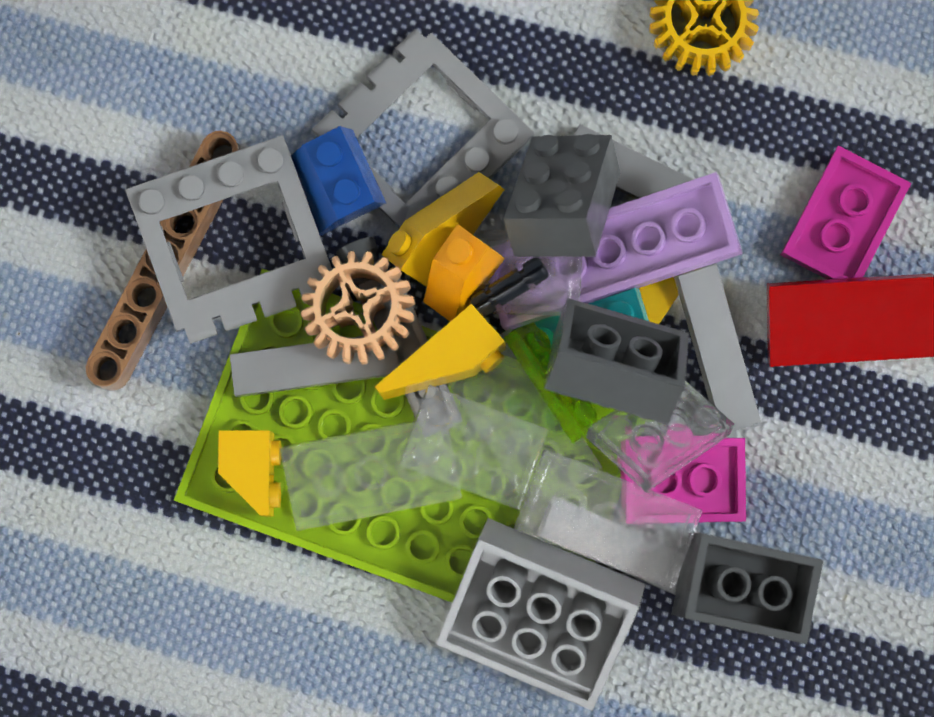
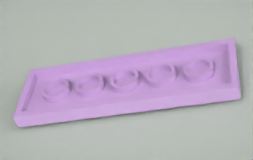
M715 172L610 208L596 257H538L547 268L549 276L536 286L534 283L530 284L528 291L505 305H496L502 329L509 331L562 313L567 298L588 304L743 254L718 173ZM510 242L492 248L505 259L489 280L490 284L516 268L522 270V264L534 257H514Z

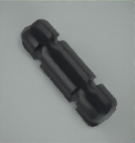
M538 257L532 258L522 264V270L516 268L488 285L489 290L485 291L482 289L470 297L471 304L483 317L496 310L497 304L503 306L528 291L530 284L534 283L536 286L546 280L549 274L544 263Z

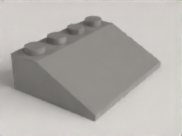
M488 518L436 645L593 711L640 608L645 584Z

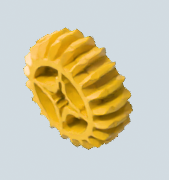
M654 0L658 6L651 7L649 17L656 21L650 24L649 32L659 35L653 43L655 48L667 46L662 57L664 61H669L674 56L678 58L675 66L677 71H681L685 63L692 65L691 75H697L700 66H705L707 75L712 76L716 70V63L720 69L726 72L731 67V60L737 63L743 60L744 53L742 50H751L754 41L750 37L755 36L759 29V26L752 21L757 19L759 12L758 9L748 8L754 0ZM676 5L682 10L681 16L687 22L680 35L676 33L671 19V11ZM726 8L730 9L735 21V35L732 38L725 32L727 27L721 21ZM714 13L709 27L705 23V26L698 25L694 29L698 16L702 20L703 16L709 18ZM697 41H704L713 48L701 49L691 45Z

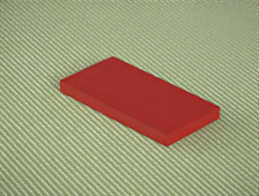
M929 273L767 283L769 366L934 357V275Z

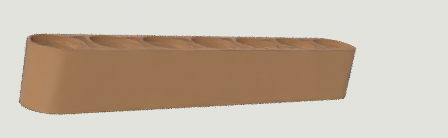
M214 131L208 134L202 141L189 167L212 160L214 151L220 146L227 145L232 147V153L241 149L231 134L225 131ZM223 200L160 221L166 241L171 243L182 276L187 271ZM186 216L194 218L193 228L189 232L184 234L176 233L175 227L179 219ZM147 249L143 253L86 363V374L89 380L106 390H119L127 384L167 309V304ZM146 288H154L156 291L154 302L147 307L139 306L138 296L141 291ZM127 324H135L137 330L136 337L133 341L122 344L119 340L120 330ZM109 360H115L117 364L116 375L110 380L103 381L100 377L101 366Z

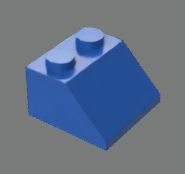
M339 126L303 144L291 155L320 236L386 204L352 129Z

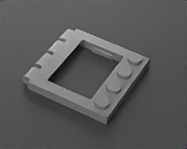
M416 29L395 48V51L404 60L399 63L389 54L366 76L375 87L372 91L360 82L337 104L346 114L343 119L331 110L312 128L315 135L319 137L342 126L352 129L356 138H358L431 65L447 79L446 83L473 110L478 109L489 120L406 203L393 192V188L370 166L386 201V204L378 208L398 228L401 227L406 219L476 173L480 172L491 179L534 136V132L432 33L425 38Z
M283 135L125 189L177 332L185 329L190 344L218 335L213 322L215 318L221 317L225 331L257 321L252 305L260 303L265 317L296 307L292 291L299 289L301 297L304 293H315L308 285V279L322 280L323 277L318 271L319 265L326 266L329 271L332 270ZM277 181L284 202H282L295 241H299L305 259L188 300L181 283L184 282L171 243L166 241L160 221Z

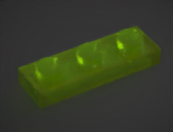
M532 322L515 329L504 337V340L572 444L602 427L591 402L544 389L551 342L543 330Z

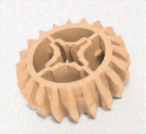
M350 251L347 255L348 263L342 264L338 256H333L332 263L335 267L334 269L329 271L324 265H319L318 271L323 277L321 281L315 278L308 279L307 283L315 293L302 294L303 302L311 305V307L303 309L301 316L304 320L312 321L305 327V331L309 336L317 335L314 345L318 349L329 345L327 348L329 358L334 359L343 350L342 360L345 364H351L354 354L358 353L361 364L365 365L369 361L368 352L373 351L377 359L382 360L384 359V353L380 347L387 344L393 351L399 348L395 339L392 338L394 334L407 338L409 332L400 322L411 323L414 321L413 313L403 309L415 305V300L413 296L404 295L411 289L408 280L398 281L402 275L399 267L396 266L387 271L389 261L385 257H381L373 265L374 260L371 252H365L362 261L358 262L355 252ZM368 278L381 283L385 287L377 290L375 287L369 290H360L354 285L352 279ZM340 285L342 299L337 305L330 308L331 313L325 315L328 299L332 292ZM351 292H353L357 301L360 300L363 304L364 312L362 314L366 320L365 324H363L359 315L356 316L353 311L352 304L354 302L350 295ZM391 301L388 319L376 331L373 324L374 316L378 311L385 308L384 303ZM337 325L341 328L354 325L361 329L364 338H345L330 329Z

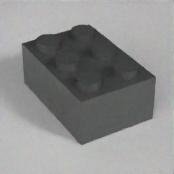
M612 135L532 136L504 216V223L514 257H596L620 175Z
M567 298L553 335L544 389L595 403L605 408H612L640 416L647 420L669 424L685 389L689 333Z
M688 532L671 615L807 644L824 560L713 535Z

